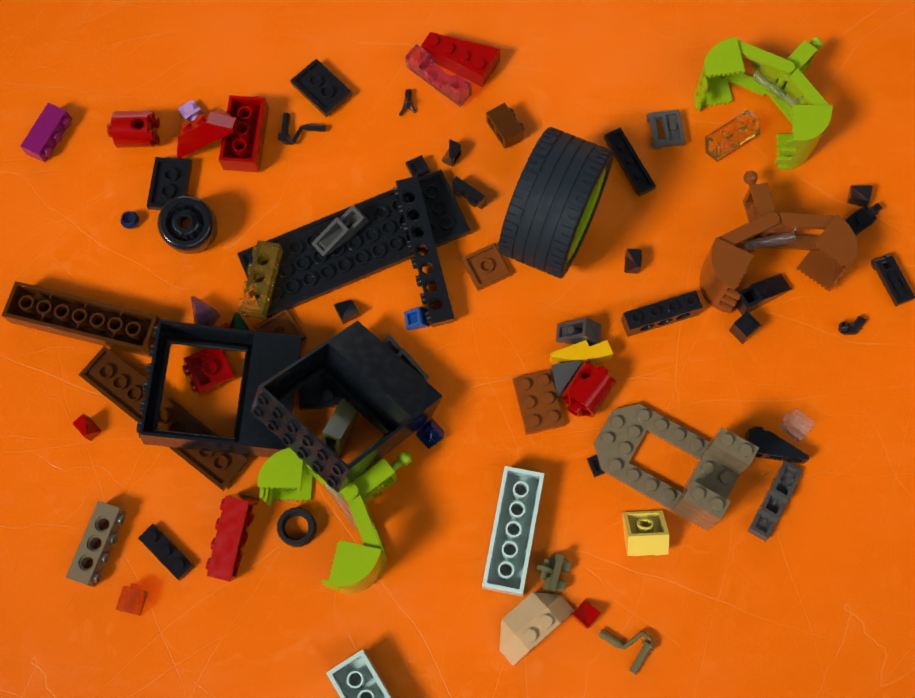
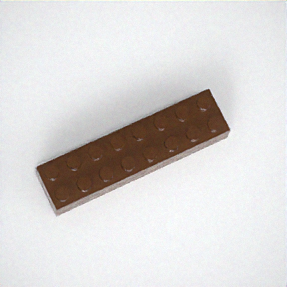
M17 281L13 285L1 315L13 324L150 358L152 357L150 356L151 344H155L153 329L154 326H158V321L161 320L157 315Z

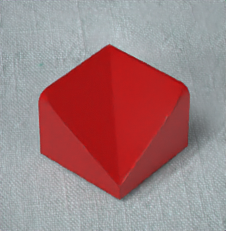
M82 414L73 422L76 429L88 440L92 441L101 433V429L86 414Z
M584 600L571 616L584 628L588 629L601 612Z

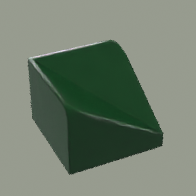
M235 313L230 323V328L250 330L240 314Z

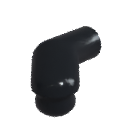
M858 316L853 324L848 322L845 324V321L839 324L838 330L843 335H856L866 323V320Z

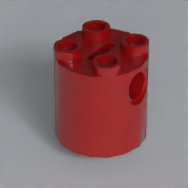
M153 111L113 112L111 122L107 124L108 136L112 137L117 148L154 147L160 144V138L157 135V128H160L159 117H155Z
M584 360L561 394V398L568 405L566 409L571 414L577 417L587 416L591 418L595 416L617 383L616 380L608 375L609 371L605 367H596L591 362Z

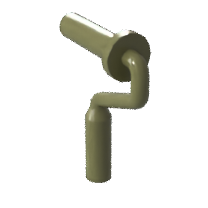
M603 629L598 637L612 646L622 650L627 649L640 637L648 640L647 642L642 640L641 643L644 645L629 669L635 675L650 650H655V647L651 646L653 643L652 636L644 631L636 634L625 644Z

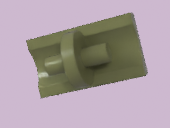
M559 553L551 554L550 560L544 559L543 566L537 565L536 570L541 572L539 579L544 580L542 590L565 591L566 580L560 579L559 575L560 571L568 573L572 563L566 560L564 555Z

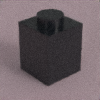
M747 311L733 323L729 331L743 344L757 332L761 324Z

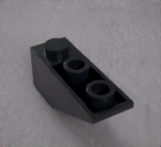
M779 274L754 283L737 292L741 296L739 300H734L737 302L736 307L741 315H743L747 311L751 312L787 293L791 288L783 276Z

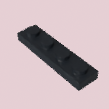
M621 127L605 134L604 139L614 152L615 158L638 196L640 197L656 188L655 183Z

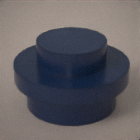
M126 211L122 214L121 224L124 228L133 229L139 224L140 219L135 212Z

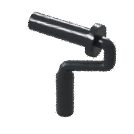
M284 113L281 133L278 134V139L283 144L293 145L303 129L306 131L326 132V125H302L299 127L293 140H290V135L288 134L290 114Z

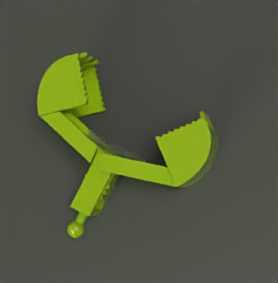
M737 37L719 42L706 55L693 95L695 109H697V112H700L703 106H720L721 104L724 105L725 103L729 104L732 102L733 99L728 82L761 96L768 95L792 124L791 128L793 129V134H776L778 156L775 164H778L779 170L798 168L812 154L832 116V105L826 102L803 75L809 68L816 52L823 46L822 39L814 37L810 42L804 40L787 59L740 41ZM742 57L754 61L752 66L755 71L752 77L744 74L745 68Z
M286 448L272 455L263 464L257 487H260L259 498L263 499L268 506H272L274 499L276 501L279 499L283 501L285 499L286 501L300 500L302 502L305 500L308 502L312 499L314 477L325 485L324 488L330 489L332 499H335L333 497L337 495L341 501H344L345 505L348 503V507L353 515L352 519L354 518L355 520L354 523L357 525L356 527L364 545L339 540V543L336 544L338 548L335 549V559L332 560L334 564L331 565V575L328 576L330 580H322L321 583L329 589L338 590V592L348 594L359 593L368 589L378 580L388 560L366 504L372 499L377 498L381 492L398 480L395 471L401 466L409 465L412 462V455L407 451H403L398 455L397 460L390 465L383 458L337 493L327 485L324 479L314 473L308 464L299 459L291 448Z

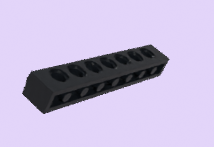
M418 176L397 180L396 187L393 188L396 199L399 198L401 205H398L400 216H404L405 222L402 223L404 234L408 233L410 239L407 240V246L409 251H413L414 258H411L413 269L418 271V276L415 277L418 287H422L423 293L420 294L422 305L426 304L428 311L425 312L427 323L431 322L432 327L453 323L454 315ZM407 196L414 198L412 202H406L404 199ZM415 213L419 217L416 220H412L409 218V215ZM416 231H421L423 236L417 238L413 234ZM424 248L428 253L420 255L418 250ZM425 266H430L433 270L430 273H424L422 269ZM429 284H435L437 286V289L435 291H429L427 289V286ZM433 302H440L442 307L440 309H433L431 304Z

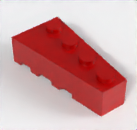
M433 32L428 34L421 45L422 57L481 87L484 86L500 62L499 48Z
M232 494L222 499L220 504V510H222L221 517L218 518L215 526L217 534L211 543V550L213 551L211 558L208 559L206 564L207 576L229 582L236 579L243 556V551H240V549L247 542L248 532L246 528L253 522L252 508L253 505H258V498Z

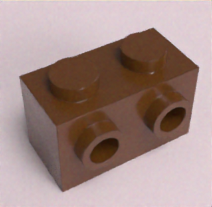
M506 103L486 112V122L504 149L523 139L524 126L520 121H517L511 107L508 108Z

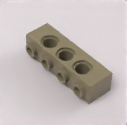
M101 501L97 502L65 578L92 587L99 583L102 577L101 570L110 557L109 551L111 546L116 543L119 527L125 521V510ZM109 521V527L103 530V524ZM101 540V546L95 549V543ZM93 559V565L88 569L87 562Z

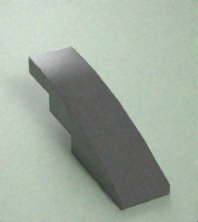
M784 460L748 529L749 533L765 542L769 539L775 523L779 520L786 503L792 495L803 471L802 469Z

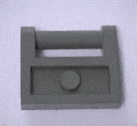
M679 110L653 112L646 115L647 122L650 124L653 141L651 146L653 150L685 144ZM657 120L662 122L664 139L661 140L659 139Z

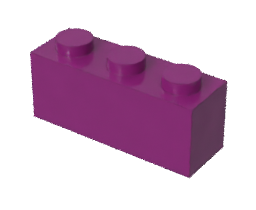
M47 103L20 147L27 155L46 162L52 155L57 143L61 141L63 133L70 126L71 116L66 110Z

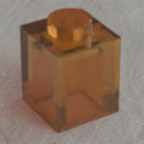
M131 583L130 587L123 585L115 610L141 616L148 592L142 590L143 586L133 583Z

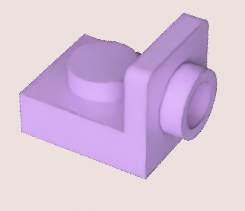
M193 99L178 108L183 118L189 122L203 114L201 108L196 105Z

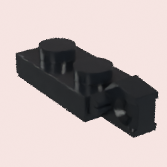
M878 203L869 209L865 206L845 220L855 236L875 222L877 219L875 215L879 213L882 207Z

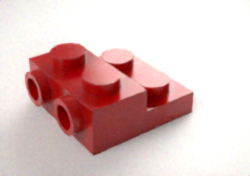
M208 348L183 358V372L186 377L190 375L192 380L189 382L193 393L197 392L199 396L217 389V386L235 379L231 366L221 349Z

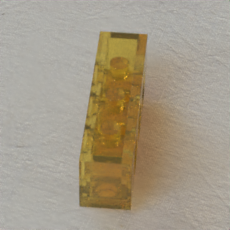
M258 240L257 246L253 248V261L248 266L249 277L243 286L244 296L239 301V310L244 317L266 320L283 254L280 244ZM268 260L267 264L260 265L262 261ZM258 278H264L262 282H256ZM254 295H260L258 299L251 300Z

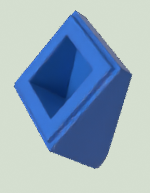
M417 307L404 312L407 330L430 326L425 317L427 309Z

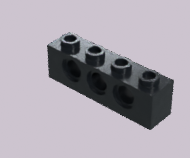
M695 290L624 312L621 321L627 337L698 316L703 306Z

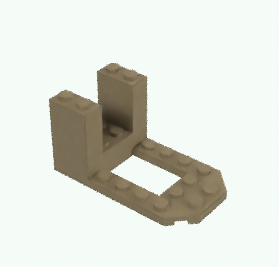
M640 403L612 410L593 444L600 469L605 474L706 531L723 518L731 502L727 498L739 475L750 466L759 449L756 445L723 427L719 429L709 442ZM646 431L699 460L682 492L629 463Z

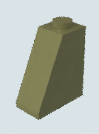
M343 398L322 431L321 441L339 458H341L359 417V412Z

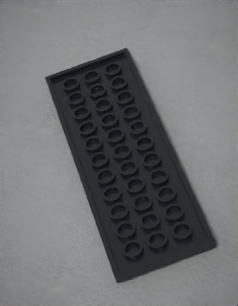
M442 170L419 178L436 248L471 234V230ZM389 190L353 205L370 221L353 237L325 257L311 243L336 217L340 218L350 207L238 252V257L264 319L413 258V251H409L407 246V240H410L408 233L404 234L402 223L405 222L404 216H400L398 205H401L400 200L395 198L394 190ZM407 196L404 200L406 202H412L414 198L412 196ZM415 213L409 215V218L412 220H416L419 217ZM416 231L413 235L419 238L423 236V233ZM424 248L418 250L419 254L428 252Z

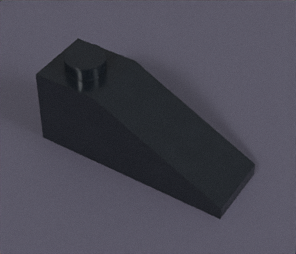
M752 427V429L750 428L746 432L745 440L759 447L755 455L757 458L785 460L804 464L809 460L807 454L771 431H766L762 427Z

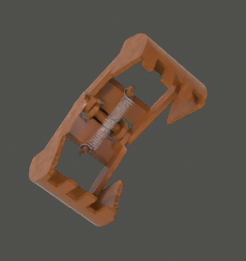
M747 171L743 178L744 182L749 184V189L743 204L749 223L715 238L700 272V288L706 301L722 312L731 313L732 307H735L737 303L734 299L739 300L741 296L736 292V288H739V284H741V280L746 274L745 272L755 257L751 252L758 248L810 250L796 270L805 273V276H809V279H813V282L821 284V287H825V290L830 292L857 256L858 243L851 227L838 214L836 216L798 213L777 214L768 183L756 184L758 179L757 173ZM801 228L824 230L819 237L796 236L794 234V231H799Z

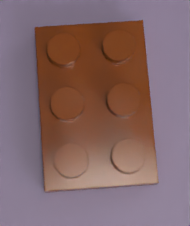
M550 370L513 378L526 435L564 427L565 424Z

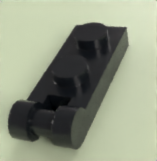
M889 253L881 259L875 258L871 260L873 269L877 271L895 307L915 299L892 254Z

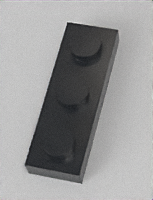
M152 524L138 538L179 581L194 567L190 560L156 525Z

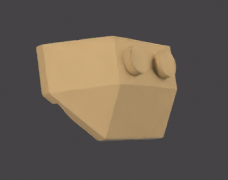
M532 592L501 619L499 650L511 665L514 666L574 612V609L561 595Z

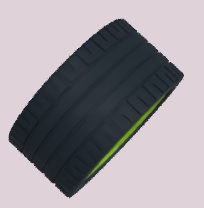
M547 128L533 148L512 195L500 234L499 253L540 271L547 272L557 278H563L575 259L594 217L610 173L614 152L559 129Z

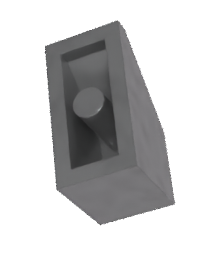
M582 318L557 325L556 342L576 344L587 340L588 345L600 343L601 324L591 319Z

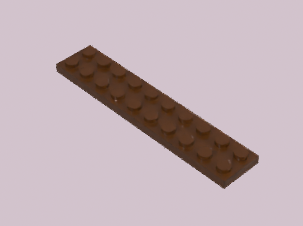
M104 346L80 372L79 376L135 421H141L140 405L142 401L145 402L146 394H143L144 383L148 382V380ZM163 392L157 430L218 436ZM169 447L223 491L249 461L241 454Z

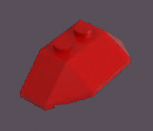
M219 109L208 112L205 115L200 114L191 122L186 121L182 124L178 136L177 157L180 159L233 133L238 120L226 111Z

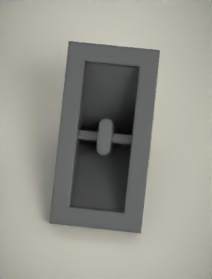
M580 360L551 366L552 379L558 398L561 397V394L580 368L582 363Z

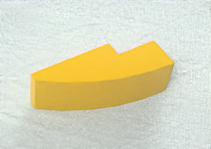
M587 340L550 353V361L559 364L580 360L583 363L584 360H587L592 364L611 360L613 352L608 340L590 347Z

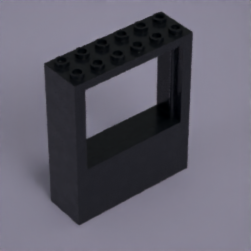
M166 320L158 321V326H154L153 329L155 344H151L150 347L152 362L147 365L146 374L149 375L148 382L144 383L143 394H146L145 402L142 401L140 405L142 420L137 423V433H139V438H141L143 444L269 458L275 453L288 448L250 410L258 386L300 359L301 336ZM171 344L245 352L233 438L157 430ZM295 392L280 402L292 414Z
M356 321L259 385L250 411L271 432L275 433L286 446L291 448L299 459L308 464L314 473L324 479L329 487L339 493L429 421L443 396L365 326ZM317 376H320L384 435L348 464L339 458L280 403Z

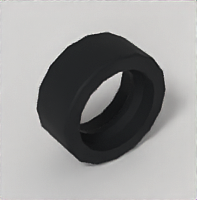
M291 508L280 516L277 522V532L287 545L302 547L313 540L317 525L315 519L307 510ZM301 516L307 520L308 531L304 537L292 539L286 534L285 525L291 517Z

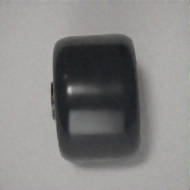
M190 195L175 197L162 207L158 216V230L162 239L171 248L180 253L196 254L202 252L216 238L218 231L216 216L212 209L197 197ZM190 219V225L186 228L182 227L183 221Z

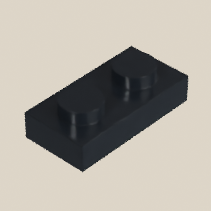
M457 176L453 179L452 190L457 196H463L473 207L477 206L482 209L485 206L486 196Z

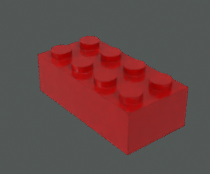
M229 95L227 113L234 116L238 123L233 133L222 138L219 162L223 170L259 172L269 111L265 98Z

